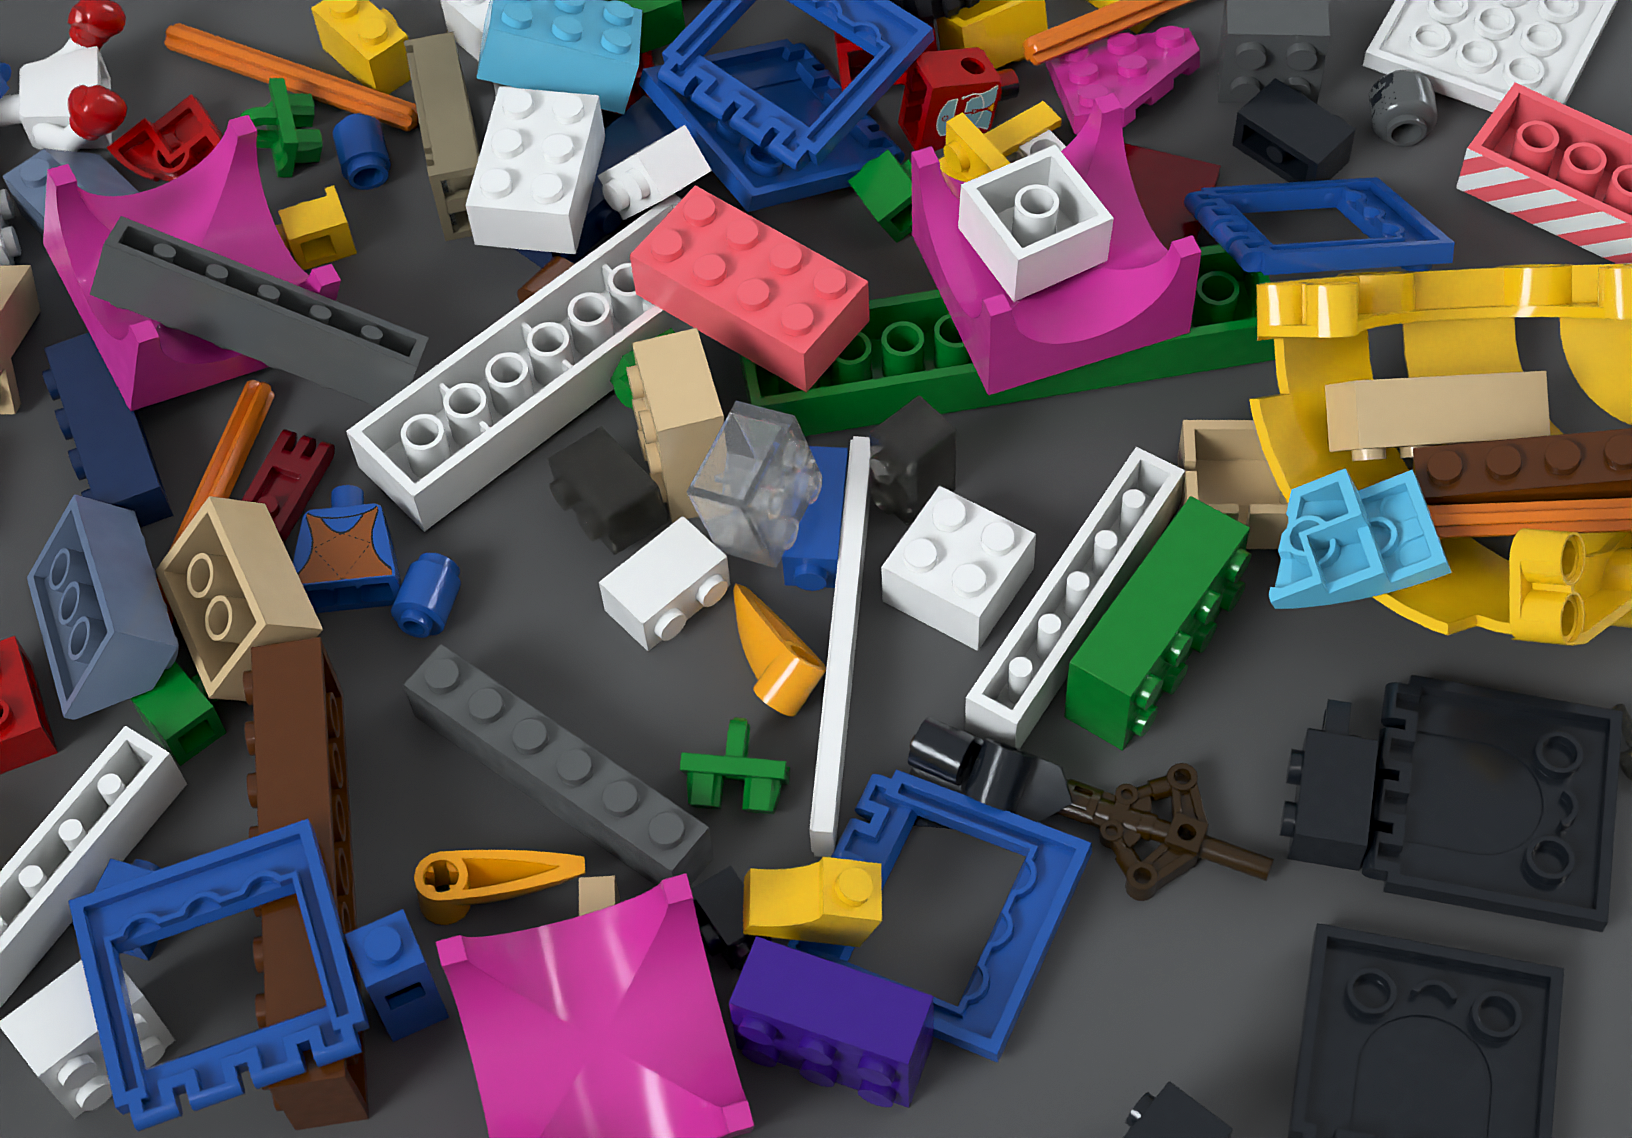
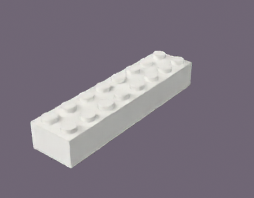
M675 193L658 203L346 431L358 467L424 532L612 391L614 386L610 379L622 356L633 350L632 343L654 338L670 328L675 333L693 329L687 323L636 295L630 254L682 200Z

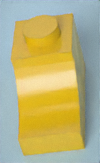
M822 857L819 862L796 868H750L744 876L743 934L860 947L882 922V877L880 863Z

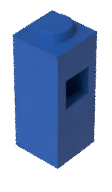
M794 445L782 551L784 583L787 586H797L809 591L820 590L824 587L835 588L849 459L848 448Z
M403 909L344 934L364 985L393 1042L449 1018L433 976ZM419 982L421 983V985L418 987H415L391 999L388 998V996L396 992L406 989Z

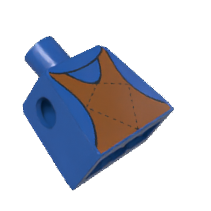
M342 485L334 488L331 492V508L313 509L303 515L293 565L315 613L392 606L402 582L392 536L382 506L376 503L364 504V492L361 488L353 485Z

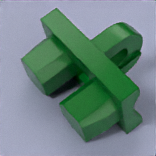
M269 78L268 85L272 100L264 107H253L243 111L240 117L249 115L255 127L266 125L267 130L257 129L256 147L271 148L277 177H292L295 163L320 162L323 147L320 129L295 128L312 127L315 115L312 94L287 93L284 78Z
M734 717L729 722L725 756L681 752L679 770L687 776L688 804L691 807L721 809L724 780L745 781L743 811L775 814L781 795V785H789L791 768L787 767L786 761L748 758L750 724H747V718Z

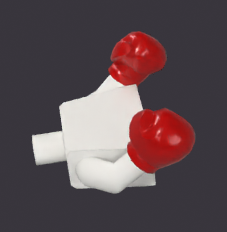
M80 0L74 5L69 13L67 22L72 26L69 29L70 39L61 50L48 58L25 64L20 69L19 94L6 95L0 99V126L22 124L32 146L37 149L45 148L77 152L79 149H106V147L112 144V132L123 123L128 107L125 101L111 90V78L99 50L112 36L122 32L126 22V16L122 7L111 0Z

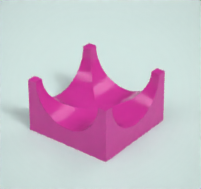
M1114 92L1094 98L1093 107L1085 125L1070 144L1061 151L1114 218L1108 260L1016 302H1013L958 228L961 184L966 182L954 179L940 169V162L932 146L911 152L912 236L988 395L1190 333L1201 250L1193 235L1172 241L1170 249L1167 250L1152 230L1143 212L1131 178L1123 139L1122 106Z
M249 115L229 120L227 129L220 142L194 168L164 185L144 192L124 196L95 195L77 186V180L69 164L47 169L43 245L130 412L269 366L233 350L220 348L210 341L187 332L168 328L161 322L128 309L117 308L105 300L90 295L104 242L121 216L336 301L341 279L332 263L312 269L310 275H308L293 259L279 235L264 195L257 160V129Z
M687 873L663 879L653 889L624 902L564 921L506 934L483 937L458 935L436 941L441 966L448 978L469 1047L489 1138H733L752 1132L754 1123L742 1088L721 1015Z

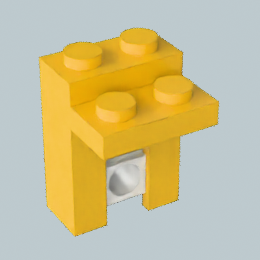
M1042 101L983 134L962 112L946 121L944 157L938 159L940 169L954 179L968 182L1052 145H1056L1062 151L1066 146L1051 132L1061 126L1062 119Z

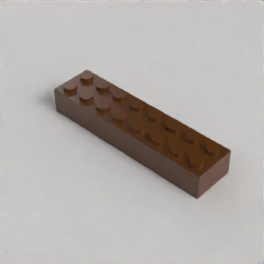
M321 637L251 647L252 670L243 672V687L248 705H253L254 720L245 722V739L249 755L255 756L256 772L247 774V792L251 807L253 809L257 808L258 825L250 826L249 839L309 819L316 833L343 934H347L358 929L343 690ZM296 893L254 907L253 910L256 917H262V936H256L253 939L255 966L258 973H264L265 993L256 994L255 1011L259 1029L326 1006ZM345 938L362 998L361 975ZM364 1030L358 1032L362 1053L318 1067L312 1049L303 1051L307 1072L262 1088V1090H270L276 1111H283L295 1130L369 1119Z

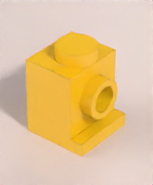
M334 185L324 188L327 196L301 202L295 206L278 211L282 223L275 226L289 253H293L296 263L303 270L357 254Z

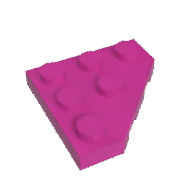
M1165 26L1152 33L1138 35L1116 33L1107 39H1101L1045 62V65L1074 134H1078L1091 113L1094 98L1113 92L1122 106V128L1136 119V109L1143 103L1153 105L1174 88V79L1178 75L1185 74L1190 76L1200 68V48L1189 28Z

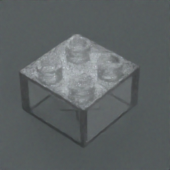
M735 401L686 493L717 548L725 554L776 568L785 550L790 549L795 543L799 531V523L808 505L817 500L822 488L823 477L794 415Z

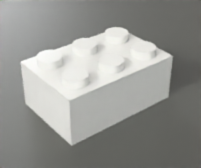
M510 87L498 88L466 201V210L475 245L576 254L605 140L599 95Z

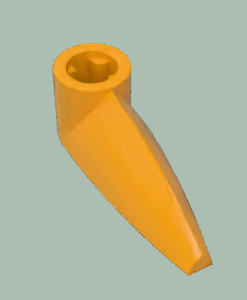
M735 583L733 595L739 636L746 658L758 680L753 687V691L764 703L786 716L794 717L826 672V666L749 588Z
M457 850L432 853L423 858L415 869L414 882L420 910L427 920L435 924L448 925L456 923L465 917L473 904L491 903L535 893L585 875L584 856L526 850ZM449 885L450 890L437 892V887Z

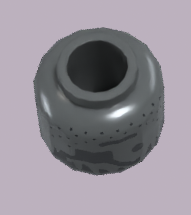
M1397 70L1383 76L1372 86L1369 92L1372 129L1380 139L1389 141L1395 146H1411L1419 143L1434 129L1437 123L1434 86L1426 76L1415 71Z

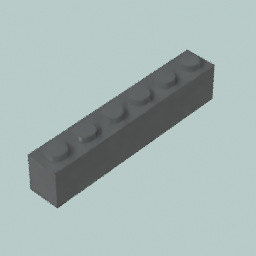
M123 216L119 218L104 242L90 295L105 300L117 308L128 309L161 322L168 328L187 332L210 341L220 348L233 350L261 361L271 368L282 369L310 380L322 388L333 389L364 401L374 408H379L412 383L429 339L426 336Z
M440 644L403 684L416 718L654 885H659L663 879L687 873L691 886L714 858L710 830L707 825L444 645Z

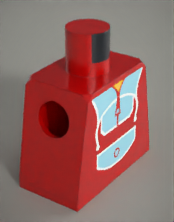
M978 47L922 52L908 69L898 124L914 151L932 146L934 152L943 149L946 145V121L962 112L984 134L992 128L997 103L1018 96L1019 81L1017 75L1011 68L996 71L984 50Z

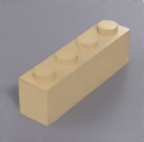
M1546 371L1355 380L1325 385L1329 452L1352 451V461L1387 459L1386 448H1400V458H1413V448L1550 436Z

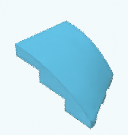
M1346 468L1291 489L1286 512L1288 525L1281 535L1278 549L1281 561L1275 587H1270L1269 598L1275 609L1325 606L1394 592L1452 573L1413 469L1359 491Z

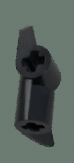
M930 717L923 721L912 742L908 755V765L912 766L910 775L969 796L988 806L1009 811L1040 823L1073 803L1062 766L1004 742L986 737L984 740ZM920 816L917 817L913 825L952 829Z

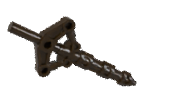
M915 735L913 736V738H912V740H911L910 748H911L912 742H913V740H914V738H915ZM1177 763L1171 766L1167 775L1147 780V784L1135 787L1127 783L1121 784L1117 787L1115 795L1071 778L1069 780L1066 779L1073 803L1056 814L1100 829V842L1103 846L1111 848L1117 856L1115 861L1126 877V891L1135 900L1145 901L1152 898L1157 890L1192 867L1195 868L1199 857L1267 881L1274 862L1273 858L1207 835L1209 823L1207 822L1197 785V771L1187 763ZM1168 797L1171 798L1172 822L1158 818V815L1151 813V799L1152 801H1158ZM1140 839L1161 843L1143 861H1141L1133 848Z

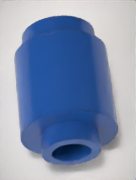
M360 113L346 116L333 129V139L342 175L356 189L369 190L377 188L386 182L388 171L391 167L381 123L375 117Z
M424 553L419 556L418 561L410 564L391 608L392 617L398 623L399 628L406 634L425 638L429 635H437L444 630L461 587L459 579L460 569L453 560L438 553Z

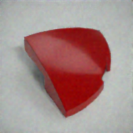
M190 94L155 123L150 122L146 118L142 119L106 148L122 165L137 175L154 182L159 180L172 181L194 168L206 158L220 142L223 134L202 103L194 95Z

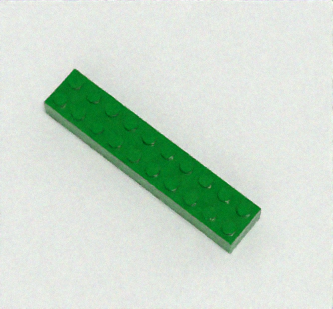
M1220 244L1199 247L1201 259L1190 333L991 395L987 394L938 289L869 300L870 321L807 393L739 354L756 444L1272 361L1275 360L1274 339L1257 341L1256 285L1271 281L1269 275H1264L1262 272L1244 271Z

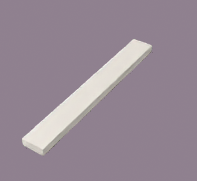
M853 436V440H850L809 829L811 851L817 857H831L836 848L874 468L872 437Z

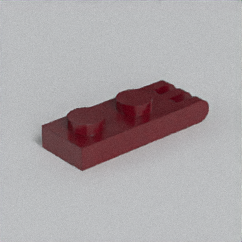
M284 429L241 501L266 504L284 544L330 465L335 454V445L322 441L316 448L315 438L303 435L297 442V433Z

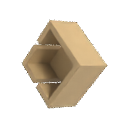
M1183 420L1177 456L1178 467L1185 470L1180 509L1188 498L1192 496L1250 527L1246 549H1279L1281 535L1288 525V516L1286 514L1288 503L1279 489L1263 453L1254 420Z

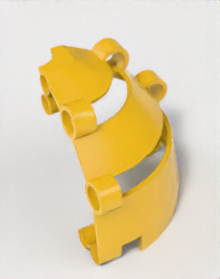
M1632 263L1585 265L1524 264L1497 266L1495 268L1421 272L1341 273L1337 277L1256 284L1257 341L1274 339L1276 375L1280 394L1251 398L1249 401L1263 453L1287 503H1289L1291 489L1344 468L1347 469L1358 491L1409 471L1404 460L1400 458L1397 448H1386L1387 459L1352 461V451L1329 452L1325 385L1355 380H1373L1368 329L1402 323L1404 358L1408 378L1523 372L1516 345L1515 317H1560V334L1563 350L1577 382L1600 408L1618 420L1632 425ZM1550 420V435L1563 434ZM1522 528L1513 538L1509 560L1494 553L1471 537L1442 538L1440 541L1452 573L1418 585L1372 597L1397 614L1432 631L1445 635H1451L1478 626L1494 632L1511 634L1515 637L1512 640L1571 646L1586 644L1609 626L1632 628V532L1579 534L1578 532Z

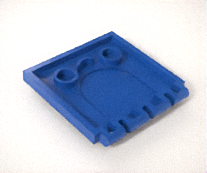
M788 39L703 56L808 126H811L842 93L841 83L829 70H824V64L804 43L792 44ZM662 65L644 68L639 82L641 88L676 129L686 125L711 170L747 212L849 187L851 185L848 180L860 172L861 168L868 161L879 157L887 149L900 164L905 158V153L885 131L879 130L880 127L877 122L866 113L818 166L809 161L801 171H795L768 152L769 145L765 148L759 147L730 127V120L725 123L693 103L691 100L692 95L684 97L660 81L657 75Z

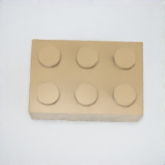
M693 328L632 343L636 365L626 367L633 396V410L639 429L637 430L644 461H648L651 473H649L656 504L667 503L672 523L682 516L690 519L735 508L724 415L698 329Z
M209 496L155 570L209 699L246 701L243 687V672L252 670L251 647L317 638L323 630L266 504Z

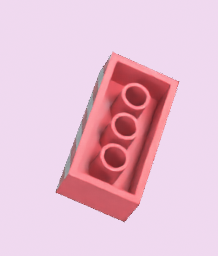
M1515 82L1467 147L1456 188L1615 264L1632 263V135Z

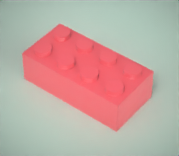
M696 185L630 254L636 295L693 328H697L700 332L806 393L870 321L867 280Z

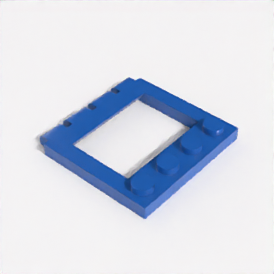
M712 0L662 52L664 64L659 69L657 76L660 81L684 97L692 95L691 100L693 103L725 123L730 120V127L759 147L765 148L769 145L768 152L795 171H801L809 161L818 166L933 42L934 33L931 26L889 0H787L874 56L870 63L811 126H808L703 57L756 0Z
M1378 177L1201 188V191L1190 192L1184 199L1185 208L1246 272H1262L1264 275L1384 267H1401L1408 271L1421 272L1432 269V264L1453 263L1455 242ZM1337 208L1369 238L1273 245L1242 213Z
M897 769L892 779L879 774H872L855 807V812L859 816L871 822L869 824L859 819H849L831 858L880 863L882 890L918 816L1025 856V860L958 1006L934 997V1037L998 1063L1092 854V843L1009 811L988 806L969 796ZM791 939L787 947L908 987L849 963L848 960L855 947Z
M309 819L68 901L115 1108L123 1115L131 1114L132 1122L137 1131L183 1116L179 1097L181 1094L187 1093L193 1111H198L245 1094L241 1073L246 1071L250 1072L256 1089L307 1072L303 1051L312 1049L318 1067L362 1053L358 1032L368 1029L370 1026L316 833ZM296 893L326 1006L146 1068L119 954Z

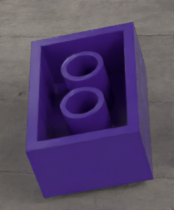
M756 936L729 1001L736 1046L742 1050V1054L747 1059L766 1067H775L777 1062L800 1070V1075L806 1080L820 1086L833 1087L836 1082L856 1089L861 1098L877 1106L892 1107L896 1103L908 1108L910 1107L934 1042V996Z

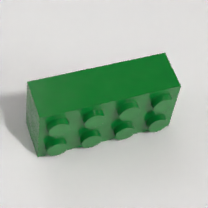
M1192 496L1188 498L1069 662L1064 718L1122 751L1135 734L1143 737L1148 732L1159 710V707L1155 706L1164 692L1170 695L1174 694L1188 670V665L1185 664L1186 660L1194 650L1202 653L1206 649L1216 631L1217 623L1214 621L1222 609L1231 612L1243 594L1246 583L1241 581L1240 578L1248 567L1252 556L1250 552L1246 551L1250 527Z

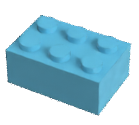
M490 0L484 22L476 78L521 89L599 95L601 109L624 114L639 67L642 10L632 8L627 3L617 0Z

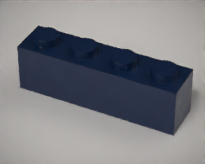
M643 95L605 129V140L576 254L515 249L541 268L555 256L563 257L576 264L586 256L588 250L603 236L614 232L618 228L622 217L618 211L612 209L607 203L602 191L603 185L598 175L677 130L650 98Z
M88 332L45 347L44 350L50 369L42 371V375L53 401L61 399L63 408L55 410L60 429L66 440L74 438L77 447L68 450L73 469L79 481L87 478L90 489L81 491V495L135 511L140 528L174 516L138 411L130 412L90 333Z

